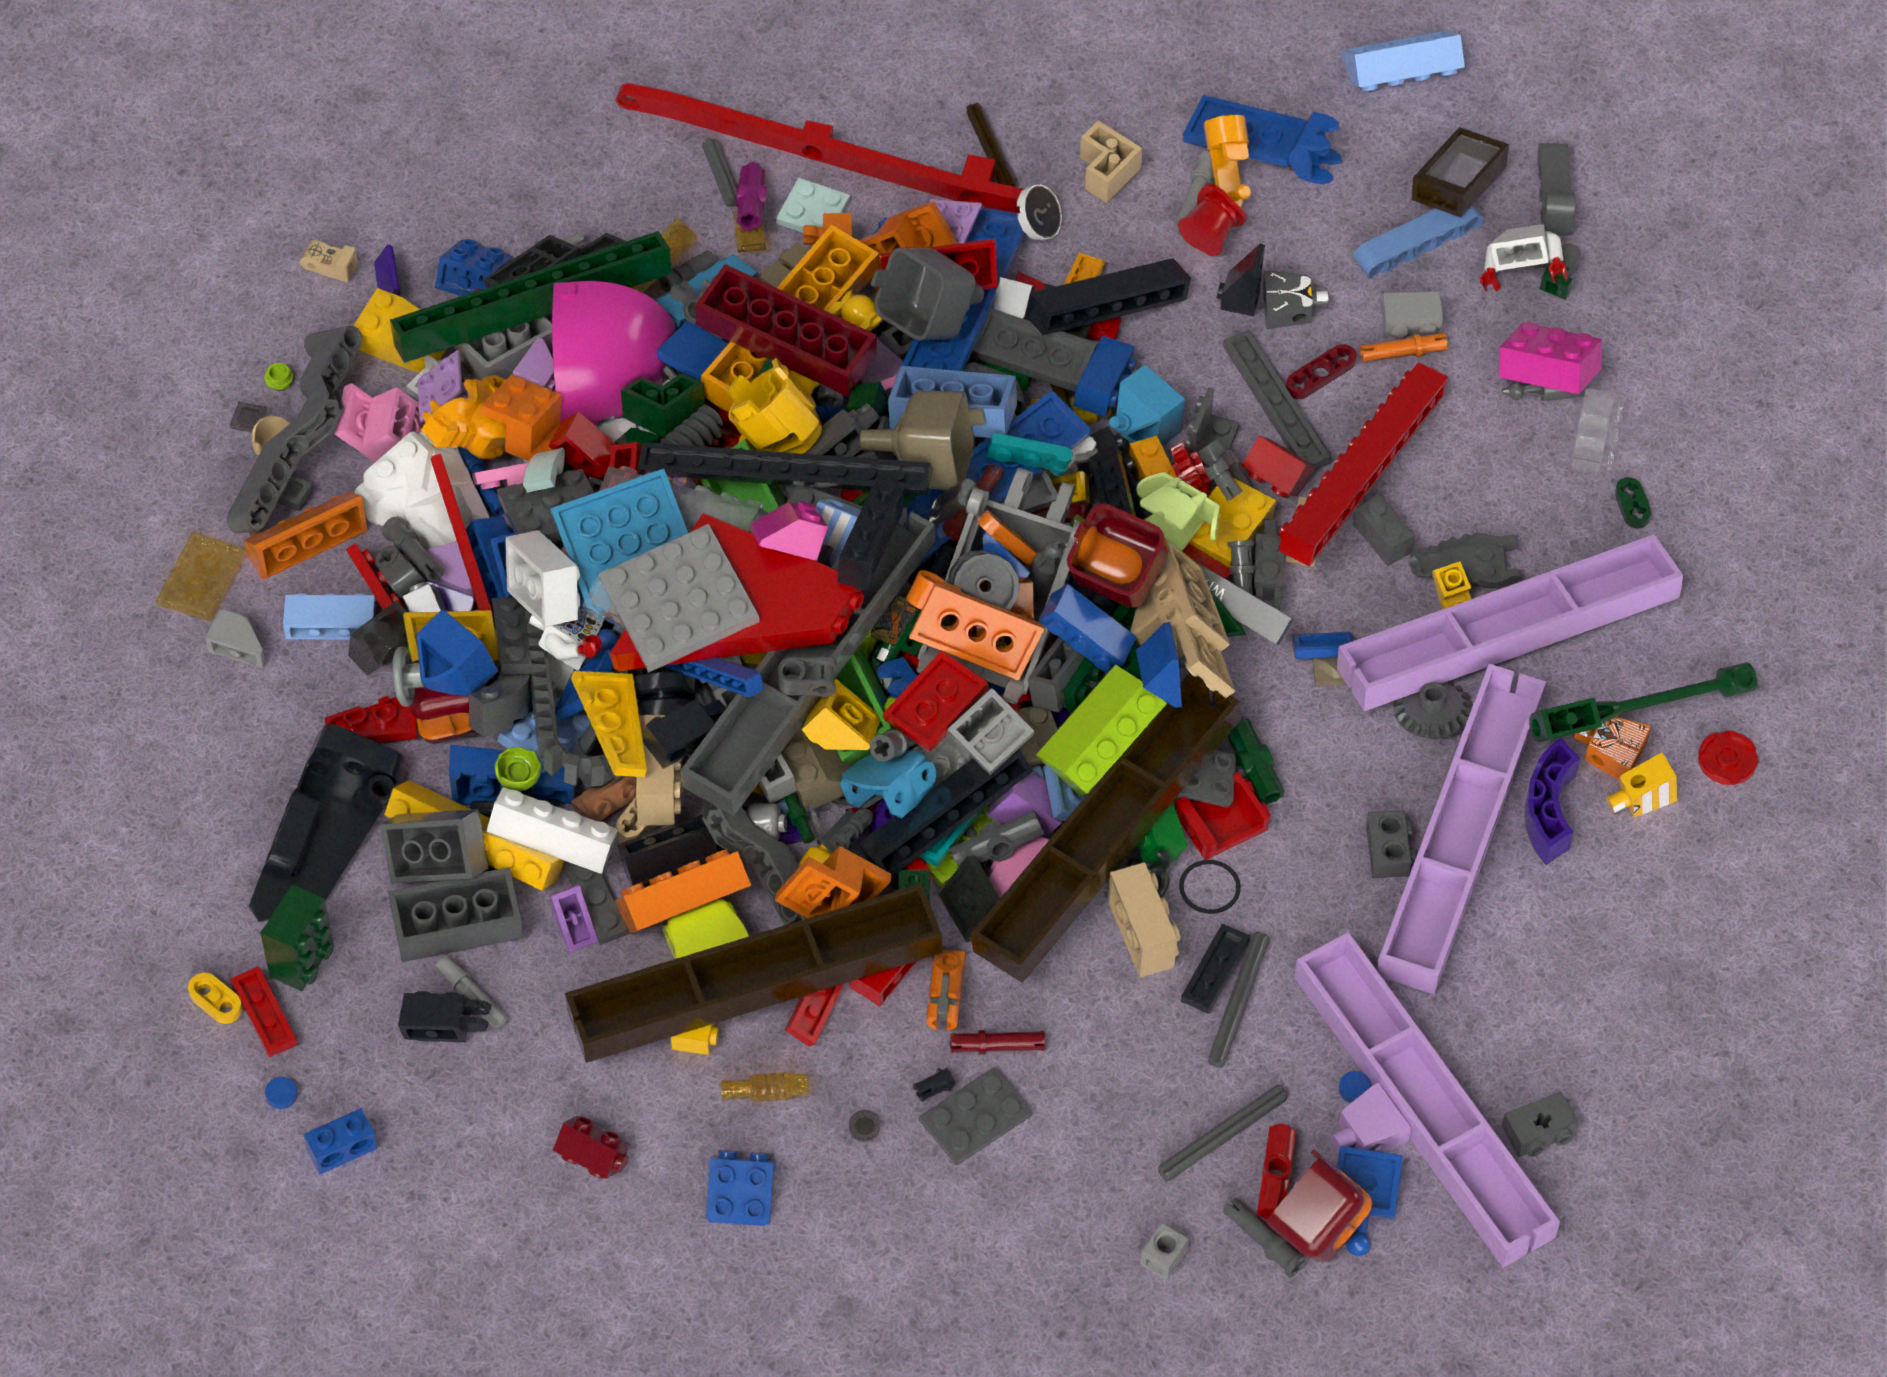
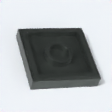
M975 855L966 856L939 893L941 900L966 943L971 942L972 931L1000 899Z

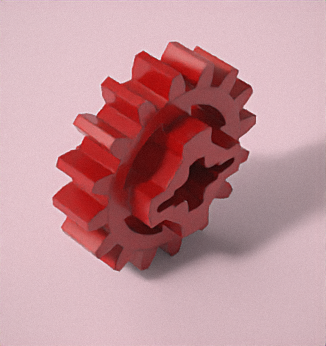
M1183 441L1170 448L1175 461L1171 466L1176 477L1200 492H1204L1208 498L1213 492L1209 483L1211 480L1203 470L1205 463L1199 456L1198 451L1191 452L1190 448Z

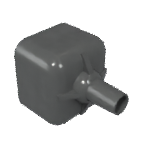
M931 248L895 249L889 257L886 269L875 270L871 282L873 287H879L875 298L877 314L894 327L918 341L948 340L957 336L961 330L966 312L970 309V304L980 303L984 296L983 288L979 284H975L974 275L969 270Z

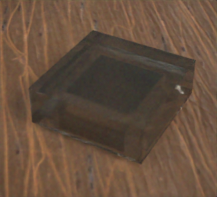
M239 401L232 417L230 428L252 433L259 419L266 416L267 408Z

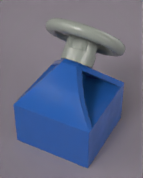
M443 609L416 634L419 663L413 664L409 651L402 646L395 650L393 656L394 689L397 699L403 707H409L412 704L415 688L426 687L437 692L469 696V693L478 691L498 672L484 643Z

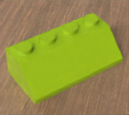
M1114 665L1037 752L1036 756L1079 796L1086 795L1167 703L1144 689L1141 680L1119 666Z

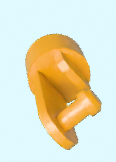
M1239 114L1217 116L1204 122L1207 150L1210 151L1215 185L1226 192L1241 207L1243 200L1248 199L1251 195L1250 188L1246 184L1240 183L1237 161H1242L1249 157L1247 147L1249 140L1245 116Z

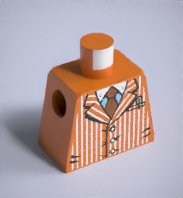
M1615 717L1603 723L1600 728L1575 734L1574 739L1588 745L1585 761L1619 780L1622 774L1635 767L1648 741L1651 726Z

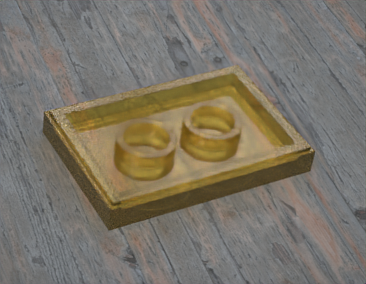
M192 532L156 600L157 606L211 622L246 555V549Z

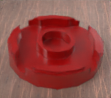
M1725 730V733H1711L1702 741L1698 751V764L1703 773L1712 781L1723 785H1736L1747 781L1754 774L1758 765V756L1753 742L1745 735Z

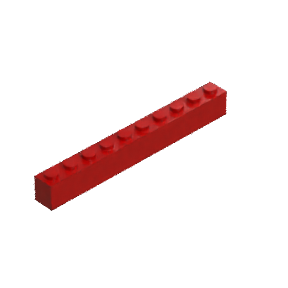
M1420 362L1411 371L1407 370L1404 373L1399 387L1394 386L1391 389L1387 402L1379 404L1374 413V418L1372 420L1368 419L1364 423L1359 437L1354 436L1351 439L1347 452L1339 454L1331 471L1327 470L1324 473L1319 487H1313L1307 496L1306 503L1304 505L1300 504L1296 508L1292 521L1283 524L1278 535L1281 538L1279 552L1310 567L1444 395L1448 376Z

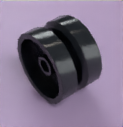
M660 672L633 677L636 699L641 700L637 702L639 715H668L679 704H688L694 701L687 697L692 696L697 691L696 678L685 675L683 672Z

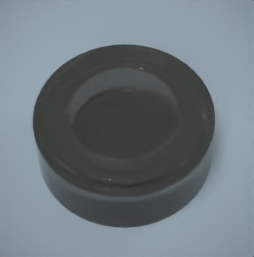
M869 1110L857 1111L849 1120L850 1135L859 1142L873 1141L880 1133L879 1117Z

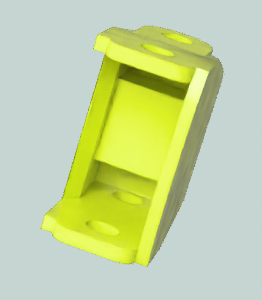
M724 899L714 900L668 919L667 924L662 926L666 942L674 959L749 936L743 923L736 915L732 904Z

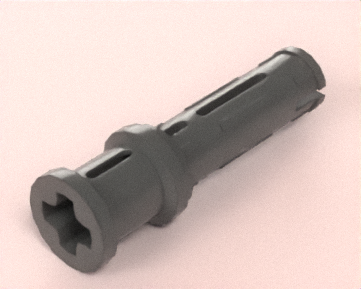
M395 516L385 522L382 528V535L387 540L393 541L394 546L400 553L406 554L426 575L429 581L436 582L440 580L435 574V570L443 576L444 568L419 543L418 534L414 530L407 528L406 521L402 517Z
M1254 540L1227 542V547L1231 548L1232 566L1229 567V572H1231V575H1234V584L1253 595L1252 574L1256 567L1252 564L1251 546L1254 545ZM1237 621L1243 630H1252Z
M893 729L885 734L875 736L871 740L870 751L876 760L885 762L893 757L903 755L908 747L917 743L907 737L902 731Z
M1238 1198L1231 1200L1233 1206L1229 1203L1225 1206L1223 1213L1265 1249V1256L1269 1260H1275L1285 1270L1284 1274L1287 1277L1292 1278L1303 1269L1308 1261V1257L1296 1251L1283 1237L1276 1235L1245 1207Z

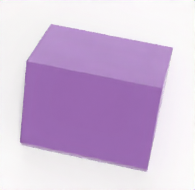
M1034 772L994 800L986 813L987 816L995 821L1006 823L1034 810L1044 832V835L1041 836L1044 838L1062 823L1060 820L1053 819L1046 780Z

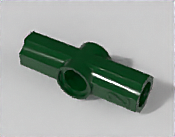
M1241 717L1239 723L1227 736L1235 752L1236 764L1238 767L1241 766L1245 774L1242 777L1247 778L1251 782L1260 803L1263 802L1267 805L1276 802L1284 797V789L1273 769L1274 764L1270 750L1266 744H1261L1250 720Z

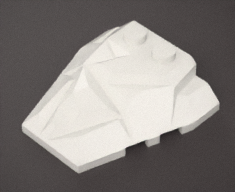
M413 431L408 433L365 471L363 475L364 482L356 488L354 493L360 495L363 499L365 518L369 522L383 526L392 517H402L407 523V528L414 530L418 534L419 543L425 549H431L457 541L430 460L431 456L440 453L442 455L465 529L473 520L490 517L458 448L449 446L448 448L433 446L434 442L430 441L422 431L419 434Z

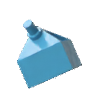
M1143 365L1120 382L1116 416L1110 418L1109 424L1131 443L1157 435L1161 445L1164 446L1181 433L1185 398L1148 366Z

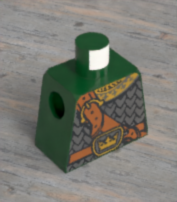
M895 596L871 630V636L884 643L876 658L884 663L896 659L900 651L914 656L923 645V643L909 638L921 609L910 604L902 596Z

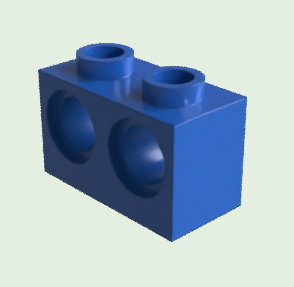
M362 1108L303 1134L307 1152L319 1175L377 1149L375 1133Z

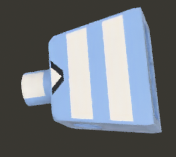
M830 498L820 500L816 504V509H818L828 526L823 544L829 545L834 549L828 561L833 566L861 510Z

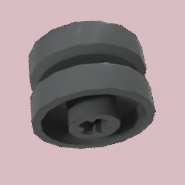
M985 550L967 552L958 558L950 569L947 583L960 587L962 593L1008 611L1016 602L1019 592L1018 576L1012 565L994 552ZM986 580L985 584L987 585V588L985 590H982L980 588V583Z

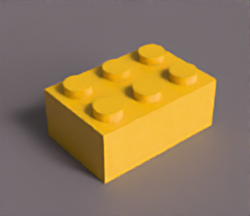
M1235 478L1234 480L1240 489L1243 490L1235 498L1227 502L1218 486L1208 497L1220 505L1216 540L1210 539L1212 525L1204 522L1189 542L1228 568L1232 566L1231 548L1227 547V542L1254 540L1255 543L1256 534H1263L1264 520L1274 519L1276 505L1275 499Z

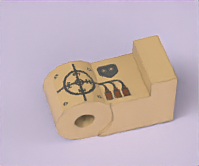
M313 240L309 242L303 253L300 264L304 269L349 283L358 265V258L355 247L345 245L343 249L328 246L324 242Z

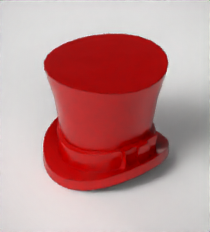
M1207 183L1198 193V206L1178 222V230L1191 246L1209 256H1218L1223 250L1231 228L1243 225L1247 221V216L1226 192L1214 184Z

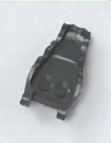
M1478 532L1473 535L1464 534L1460 539L1451 537L1448 541L1441 540L1437 546L1431 545L1422 548L1416 545L1410 555L1411 571L1417 577H1433V570L1461 561L1470 584L1488 588H1499L1518 583L1522 580L1521 571L1516 568L1507 570L1505 552L1518 547V536L1516 535L1493 536Z

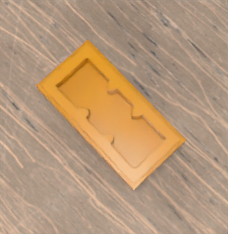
M1078 253L1064 284L1101 276L1105 261Z

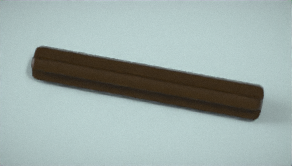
M979 103L969 104L966 113L986 157L995 160V176L998 183L1016 187V180Z

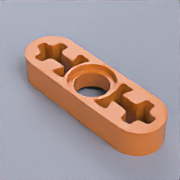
M986 510L977 520L978 524L990 536L1030 566L1038 552L1024 538L989 510Z

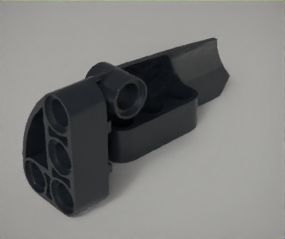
M334 724L323 726L315 738L297 788L294 789L287 803L249 903V908L258 922L270 919L292 884L325 900L327 899L388 803L404 763V757L401 753ZM373 790L380 792L382 797L377 796Z

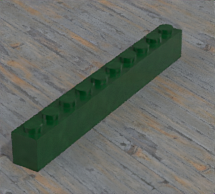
M656 231L390 319L394 346L403 362L406 363L551 315L554 283L598 281L632 288L636 285L672 274L670 248L660 232Z

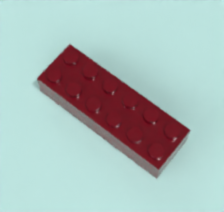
M727 264L723 265L695 305L697 326L766 359L774 360L777 358L788 369L847 397L877 355L876 334Z

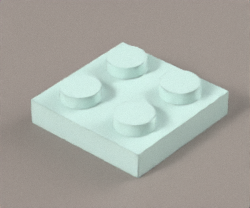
M798 178L776 218V224L802 233L803 226L805 225L823 227V213H843L850 201V195Z

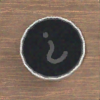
M1042 184L1026 187L1021 191L1017 200V206H1020V213L1017 214L1018 221L1023 231L1031 239H1038L1040 241L1052 239L1058 234L1061 227L1062 213L1060 204L1055 194L1048 187Z

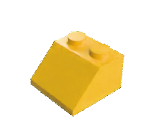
M835 679L833 681L836 684L835 694L819 699L806 717L802 731L805 732L810 741L818 743L824 749L868 750L871 740L875 737L880 718L873 709Z

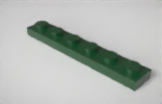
M1120 604L1112 618L1128 631H1131L1137 607L1131 608ZM1086 657L1063 690L1068 712L1073 713L1106 674V672L1098 669Z

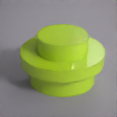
M284 363L270 365L264 375L266 385L273 390L288 388L294 379L292 370Z

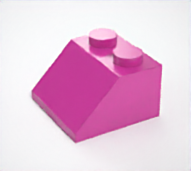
M799 501L798 504L788 502L753 521L750 526V530L759 546L816 561L828 528L816 506L805 501Z

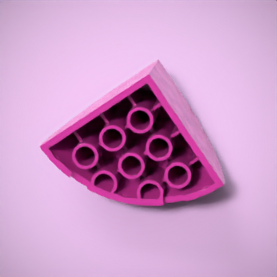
M598 281L554 283L552 343L555 389L557 393L562 394L560 422L578 411L589 419L594 426L599 425L598 421L614 416L615 419L623 416L622 388L640 376L660 386L664 383L666 374L663 372V369L668 364L659 360L657 349L678 329L670 314L658 302L637 290L614 283Z

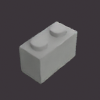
M1440 291L1383 293L1381 314L1384 336L1403 338L1414 334H1420L1421 336L1440 334L1443 323Z

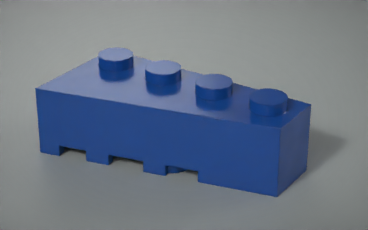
M450 745L449 779L452 800L463 806L470 805L472 801L497 800L503 786L496 778L494 767L499 754L504 752V750ZM564 767L552 776L547 771L541 772L538 781L533 787L526 791H519L535 799H558L560 804H572L571 801L575 799V785L564 783Z

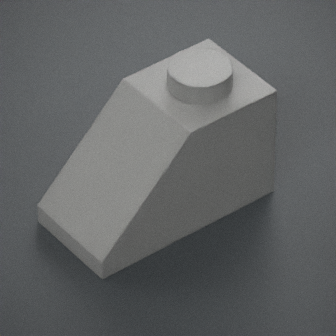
M219 609L205 637L208 652L263 669L265 666L263 649L248 618L236 611L228 612Z

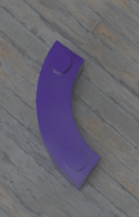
M1562 738L1555 741L1539 758L1530 778L1525 802L1524 817L1528 837L1537 855L1545 865L1569 850L1573 830L1567 824L1562 814L1558 797L1564 787L1576 777L1580 757Z

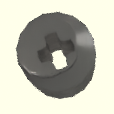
M703 405L698 411L692 413L690 418L685 419L681 425L676 426L674 431L669 432L665 438L660 439L661 444L710 447L714 444V440H719L722 437L720 430L723 426L722 419L713 408Z

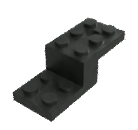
M606 232L580 250L577 246L555 236L548 235L483 279L487 288L626 241Z

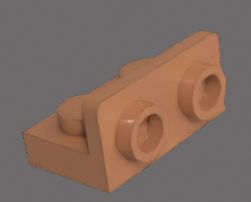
M622 776L617 780L614 779L607 785L597 788L592 787L571 801L572 806L579 815L597 822L601 821L636 797L637 778Z

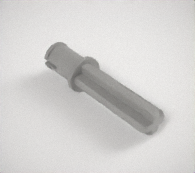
M450 955L442 957L437 962L435 970L451 984V990L465 994L467 1000L488 1001L492 1005L490 1014H481V1016L493 1028L502 1027L508 1019L507 1015L471 979L472 974L464 972Z

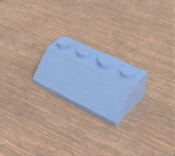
M1446 30L1341 50L1353 85L1361 87L1362 91L1377 89L1378 84L1388 82V86L1400 85L1404 83L1406 78L1414 77V81L1426 80L1431 78L1430 74L1440 72L1441 76L1457 73V69L1465 67L1461 35Z

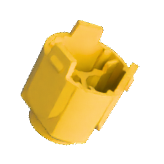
M775 358L772 361L773 368L760 374L751 382L743 375H738L726 390L733 400L728 417L756 450L804 454L814 445L822 432V426L819 424L815 410L816 404L811 395L788 371L785 365H782Z

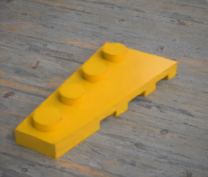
M573 671L571 680L614 776L645 777L647 766L633 674Z

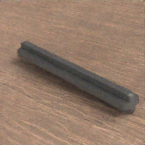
M1255 932L1252 935L1209 1054L1208 1063L1212 1066L1222 1068L1225 1065L1268 945L1269 938L1266 934Z
M1275 1085L1160 1164L1158 1167L1159 1174L1166 1181L1172 1180L1287 1100V1092L1281 1085Z

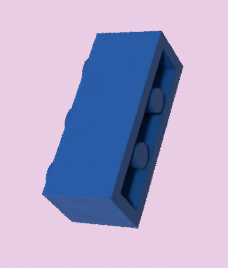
M1102 336L1077 384L1073 406L1104 417L1110 407L1115 408L1118 402L1120 382L1133 373L1137 359L1132 358L1135 346Z
M1069 584L1051 594L1038 620L1051 633L1059 636L1071 645L1073 650L1084 655L1098 669L1106 673L1114 665L1120 667L1125 663L1136 639L1134 634Z

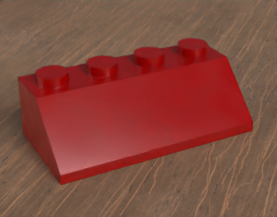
M994 239L929 247L969 270L974 275L975 284H979L983 290L998 288ZM891 253L880 254L878 258L879 270L886 269Z

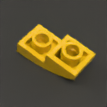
M1461 561L1433 570V578L1442 610L1471 600L1469 594L1471 586Z

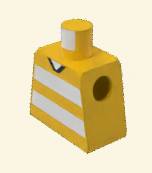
M1662 752L1622 774L1619 777L1620 791L1606 797L1613 813L1628 807L1633 817H1637L1677 802V776Z

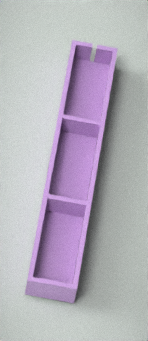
M1654 534L1341 645L1338 649L1337 670L1348 688L1352 687V694L1362 710L1367 711L1420 692L1425 684L1448 682L1488 667V664H1498L1680 598L1683 574Z
M1488 664L1380 953L1377 972L1382 978L1435 995L1531 732L1529 725L1530 715L1537 712L1540 708L1546 681L1520 673L1516 693H1510L1514 671Z
M1348 932L1297 959L1294 974L1295 980L1362 1073L1368 1077L1371 1085L1373 1086L1379 1082L1412 1128L1410 1140L1500 1265L1504 1268L1526 1256L1528 1248L1533 1252L1556 1239L1560 1224L1558 1218Z

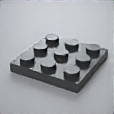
M583 469L571 470L556 475L555 487L527 493L523 483L497 489L498 499L515 535L539 530L552 543L561 541V537L550 508L594 493Z

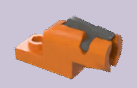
M942 949V953L934 955L926 1024L933 1030L937 1031L938 1020L947 1021L946 1031H951L957 1027L965 951Z

